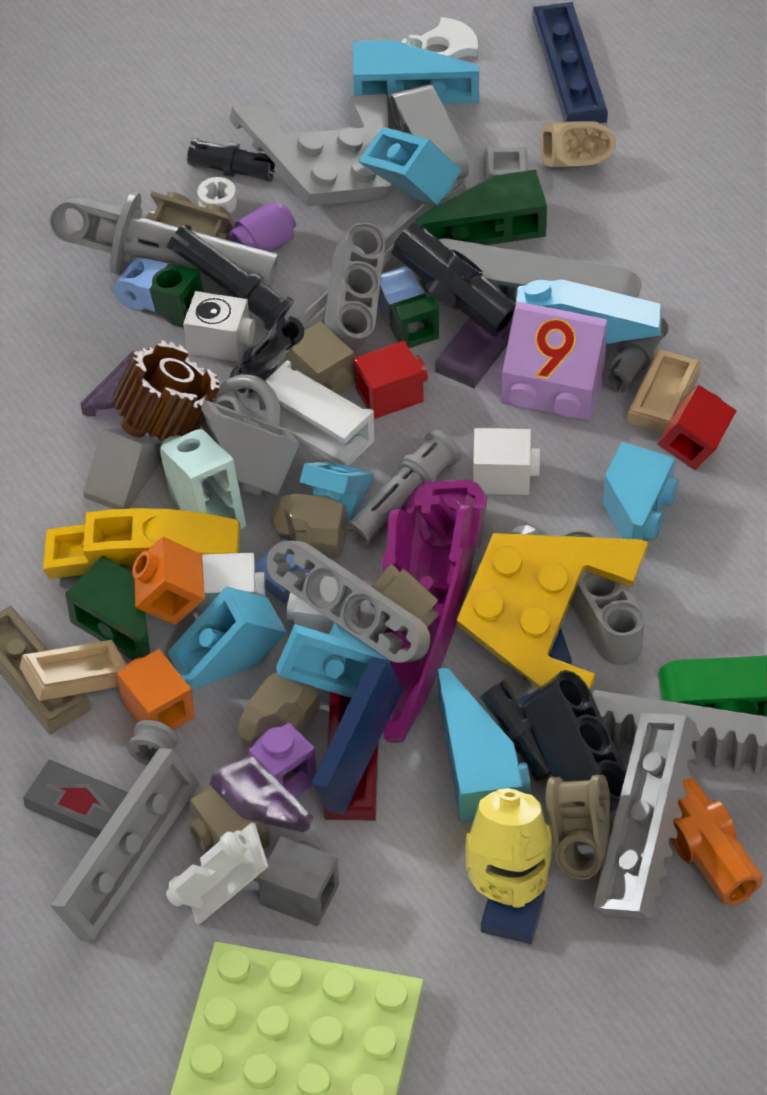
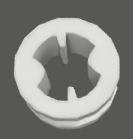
M213 177L203 181L198 186L199 206L206 207L207 204H215L229 211L231 215L236 211V189L230 180L222 177Z

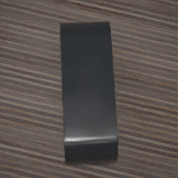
M560 671L524 701L526 717H530L533 724L532 730L553 777H561L563 782L590 780L593 775L603 774L609 788V811L611 813L618 808L627 771L584 680L572 671Z

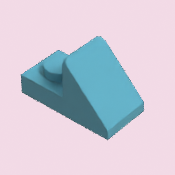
M333 461L305 463L299 482L312 486L310 495L330 497L346 505L347 522L355 517L372 483L374 473Z
M336 623L333 624L329 634L295 624L276 669L279 677L352 698L372 657L388 659Z

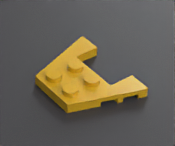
M493 533L457 618V626L504 664L508 663L531 681V685L536 689L560 671L568 670L579 675L591 692L595 682V673L551 658L549 654L582 573L587 571L633 587L647 552L648 542L640 539Z

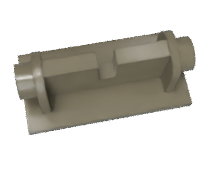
M151 191L150 196L157 205V209L155 212L149 211L146 218L177 227L185 224L192 231L230 241L229 234L227 233L235 228V223L230 216V212L215 204H207L206 207L195 205L187 197L175 192H168L166 196Z

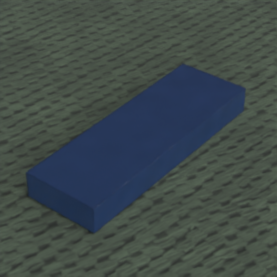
M372 657L311 782L328 812L345 814L404 689L388 660Z

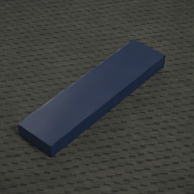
M573 2L533 7V21L564 122L594 121L606 123L608 110Z

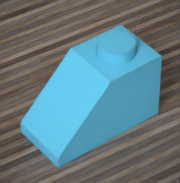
M386 127L380 129L359 159V162L364 167L414 199L437 206L451 192L454 181L462 171L430 139Z
M226 586L167 653L177 672L190 686L191 690L258 665L287 632L268 597Z

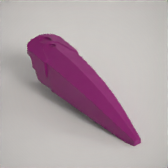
M468 479L427 482L412 492L404 510H391L389 514L387 552L383 553L382 572L391 563L399 571L404 568L438 599L432 608L439 614L427 627L430 633V645L423 658L413 662L398 663L390 660V665L404 689L383 731L384 739L389 743L404 742L431 691L438 675V669L443 664L457 624V618L462 608L475 550L480 547L487 505V496L479 484ZM387 627L383 632H392L401 638L403 643L400 649L411 647V642L399 631H393Z

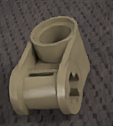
M603 774L593 775L590 780L563 782L561 777H551L546 786V809L552 826L557 865L564 875L571 879L581 881L590 879L604 865L612 832L609 811L610 795L607 780ZM576 841L588 844L592 848L595 857H586L581 854L577 849Z

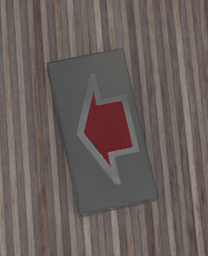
M48 760L23 797L25 808L97 838L128 792Z

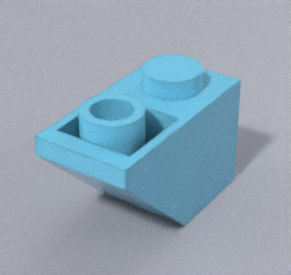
M621 442L605 474L603 506L622 539H640L644 541L650 539L655 541L663 521V513L661 511L664 505L672 506L679 488L680 480L673 478L674 457Z

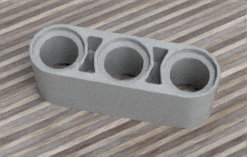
M428 84L391 93L389 95V107L397 131L430 139L462 170L456 179L467 177L469 174V164L465 148L434 87Z
M369 222L354 224L335 248L324 317V325L354 352L369 337L375 327L386 247L382 231L376 225ZM355 246L360 247L365 254L359 252ZM348 284L358 289L359 293L353 291ZM343 324L350 326L355 334L347 331Z
M573 530L563 535L597 538L594 534L585 530ZM587 571L583 572L570 602L572 608L598 652L606 661L617 665L632 663L638 659L642 651L645 617L641 607L628 586Z

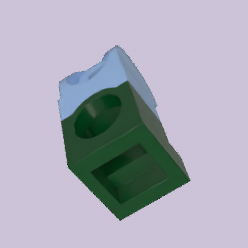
M147 258L133 259L113 286L116 297L128 308L133 310H143L146 308L148 311L170 316L172 325L184 328L183 323L195 291L204 292L199 270Z
M403 266L382 273L378 305L397 342L405 341L407 346L412 348L439 339V307L432 296L427 297L422 287H419L413 271L407 266ZM421 321L425 325L424 329L420 332L409 333L410 323Z

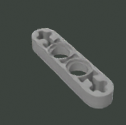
M281 541L275 544L269 551L267 570L270 577L276 583L388 660L396 663L413 662L423 658L427 653L430 645V633L427 626L420 619L309 544L302 541ZM295 554L293 562L304 570H312L308 575L301 571H289L291 565L286 561L287 555ZM328 574L332 575L338 584L337 595L331 602L326 601L320 593L321 580ZM364 600L370 601L376 610L375 620L368 628L364 627L357 618L358 607ZM387 627L393 631H408L406 638L411 642V647L400 649L403 643L401 638L392 632H383Z

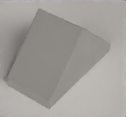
M123 428L102 429L83 491L84 498L112 509H128L161 463L160 447L164 440L159 441L156 437L150 438L148 434L143 437H134Z

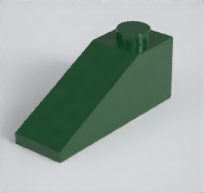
M536 169L493 175L417 217L416 223L424 227L435 238L452 239L482 245L546 237L547 203Z

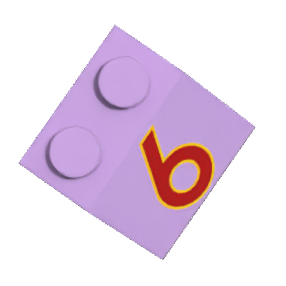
M517 301L502 370V403L558 414L567 418L591 421L604 382L602 375L605 367L607 319Z

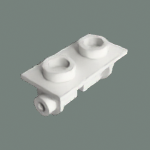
M251 822L242 831L226 832L222 835L220 841L200 858L201 866L193 864L180 876H175L169 881V889L166 891V896L177 907L182 904L190 906L196 924L200 925L268 867L255 823Z

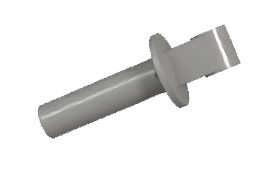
M131 192L123 208L84 197H73L56 206L50 215L51 230L60 240L111 253V273L121 274L126 263L129 264L131 262L132 256L199 270L173 250L167 248V244L172 236L186 247L189 246L187 241L175 233L179 227L141 217L143 209L141 207L142 199L140 193ZM68 208L75 209L81 214L83 218L81 230H75L67 224L65 214ZM192 231L250 275L252 272L261 274L264 277L263 282L271 288L279 254Z

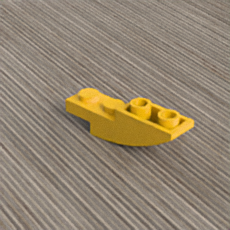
M133 508L86 512L85 524L46 530L43 570L49 579L84 575L102 556L118 565L125 564L133 568L137 557L143 551H148L162 537H166L202 555L240 553L241 525L236 519L173 509Z

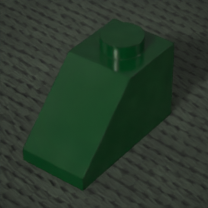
M102 556L65 593L70 622L100 641L112 640L119 652L131 660L144 658L151 653L146 613L135 608L133 569L125 564L118 565Z

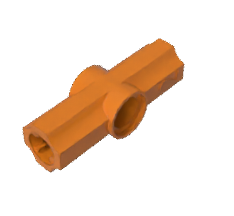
M691 775L690 780L683 779V787L687 796L686 799L678 800L682 817L674 818L673 824L678 834L677 838H670L683 861L686 863L694 861L722 904L730 903L735 906L748 900L762 886L763 876L737 841L735 826L727 809L718 800L710 802Z

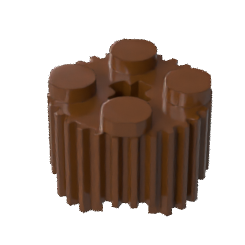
M161 340L154 349L149 347L148 350L142 348L141 351L133 352L113 393V402L116 403L114 407L120 410L118 414L123 416L120 422L121 428L134 437H143L147 433L150 438L155 436L159 441L166 440L170 436H183L192 431L199 430L205 419L201 409L204 400L213 403L220 389V386H218L220 381L217 380L218 375L212 373L210 369L203 373V368H198L196 362L189 361V352L181 345L175 346L173 342L167 344L164 340Z

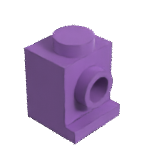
M289 722L282 727H274L266 731L255 742L254 746L249 749L250 769L245 772L246 778L277 810L312 786L311 782L316 774L315 748ZM292 770L295 775L283 783V775Z

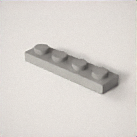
M159 748L50 905L79 940H95L200 784L173 749Z

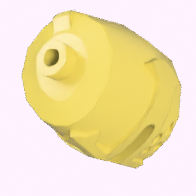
M509 788L497 789L496 792L490 793L480 800L470 833L466 835V871H468V878L476 890L487 898L505 905H512L518 908L523 907L526 903L539 896L548 884V871L552 856L551 824L546 825L541 804L532 795ZM536 864L538 865L535 870L521 877H506L486 869L488 865H492L508 871L522 872Z

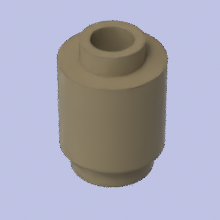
M391 563L370 585L420 619L427 627L439 615L432 608L438 599L404 568L399 571ZM399 631L404 636L408 633V631Z

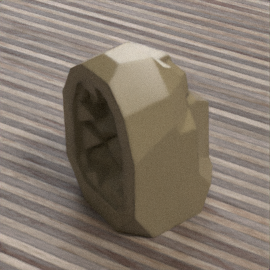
M306 494L285 495L275 502L270 513V523L281 540L302 541L328 558H340L347 534L345 530V524L347 523L346 505L330 497Z
M277 672L267 677L248 702L237 727L240 742L250 749L266 731L274 727H282L288 722L301 733L320 708L319 693L313 686L279 677Z

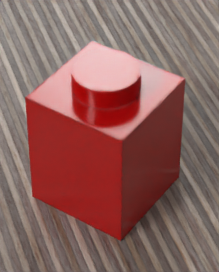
M405 341L354 358L355 389L367 409L374 411V419L424 402L423 383L428 381L427 369L419 355L413 356Z
M698 385L678 406L657 445L696 471L717 449L737 410L725 403L716 394Z

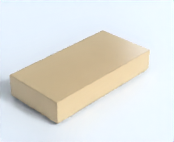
M658 349L630 406L627 423L664 433L678 406L690 394L700 373L701 361Z
M107 640L22 655L19 668L38 700L43 701L119 687L117 672L124 669L127 663L114 642Z

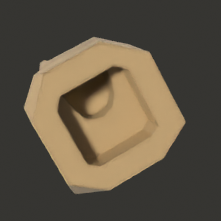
M597 122L543 123L540 134V152L545 166H590L604 161L616 149L614 134L608 127Z

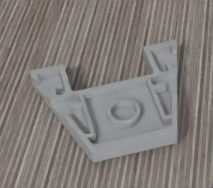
M386 93L351 96L347 109L356 128L347 127L339 130L316 132L304 131L293 134L281 133L268 103L232 106L229 118L236 129L243 127L252 137L254 149L257 152L264 151L276 164L274 171L306 206L387 198L390 183L359 162V159L382 127L388 128V97Z

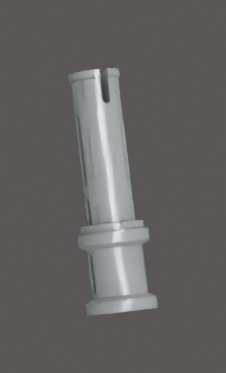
M432 429L425 435V443L413 455L407 454L400 460L399 472L352 520L345 524L346 533L353 542L361 547H367L375 536L388 524L391 510L403 509L408 502L409 496L417 487L427 482H436V477L447 466H453L460 460V449L450 436L438 429Z

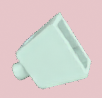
M195 430L183 436H170L164 440L160 447L169 494L179 510L236 519L239 521L241 529L246 527L234 459L204 430ZM205 492H207V493L210 494L211 500H210V498L206 495Z

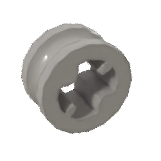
M142 720L137 722L133 730L134 737H131L127 750L138 762L148 765L159 748L174 750L178 742V736L174 730L161 722Z

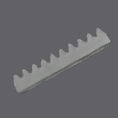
M593 691V699L618 752L625 743H631V747H633L641 713L683 714L690 717L697 724L696 727L701 736L700 741L692 742V748L696 754V758L693 760L695 765H699L705 756H711L714 768H720L725 759H730L734 771H740L743 765L749 762L752 765L754 774L760 775L767 765V717L607 691Z
M641 713L593 905V908L604 916L650 920V917H658L659 911L654 901L655 897H663V890L659 880L660 877L668 876L664 859L670 858L673 855L668 842L669 838H677L678 834L673 821L674 818L682 817L678 800L686 799L687 796L683 787V779H691V772L687 763L688 760H695L696 754L692 748V742L700 741L701 737L696 727L697 724L687 715Z

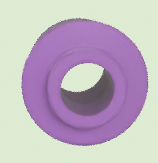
M271 201L237 221L235 228L229 231V239L236 243L273 252L294 238L293 229L296 227V222L292 213L285 205L279 206Z

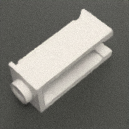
M287 360L265 380L273 388L279 400V427L290 430L298 441L331 461L349 466L375 441L373 410L361 409L298 370H292L290 361ZM258 393L260 410H266L264 400Z

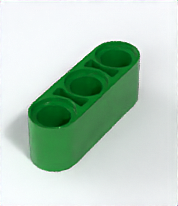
M767 655L681 659L664 664L657 673L660 698L663 701L767 717Z

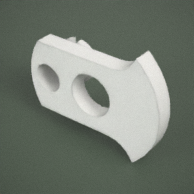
M440 17L439 25L433 30L421 36L410 35L408 36L409 42L406 38L402 40V43L426 50L433 44L445 45L448 49L437 53L456 59L464 56H478V40L474 31L466 24L451 18Z

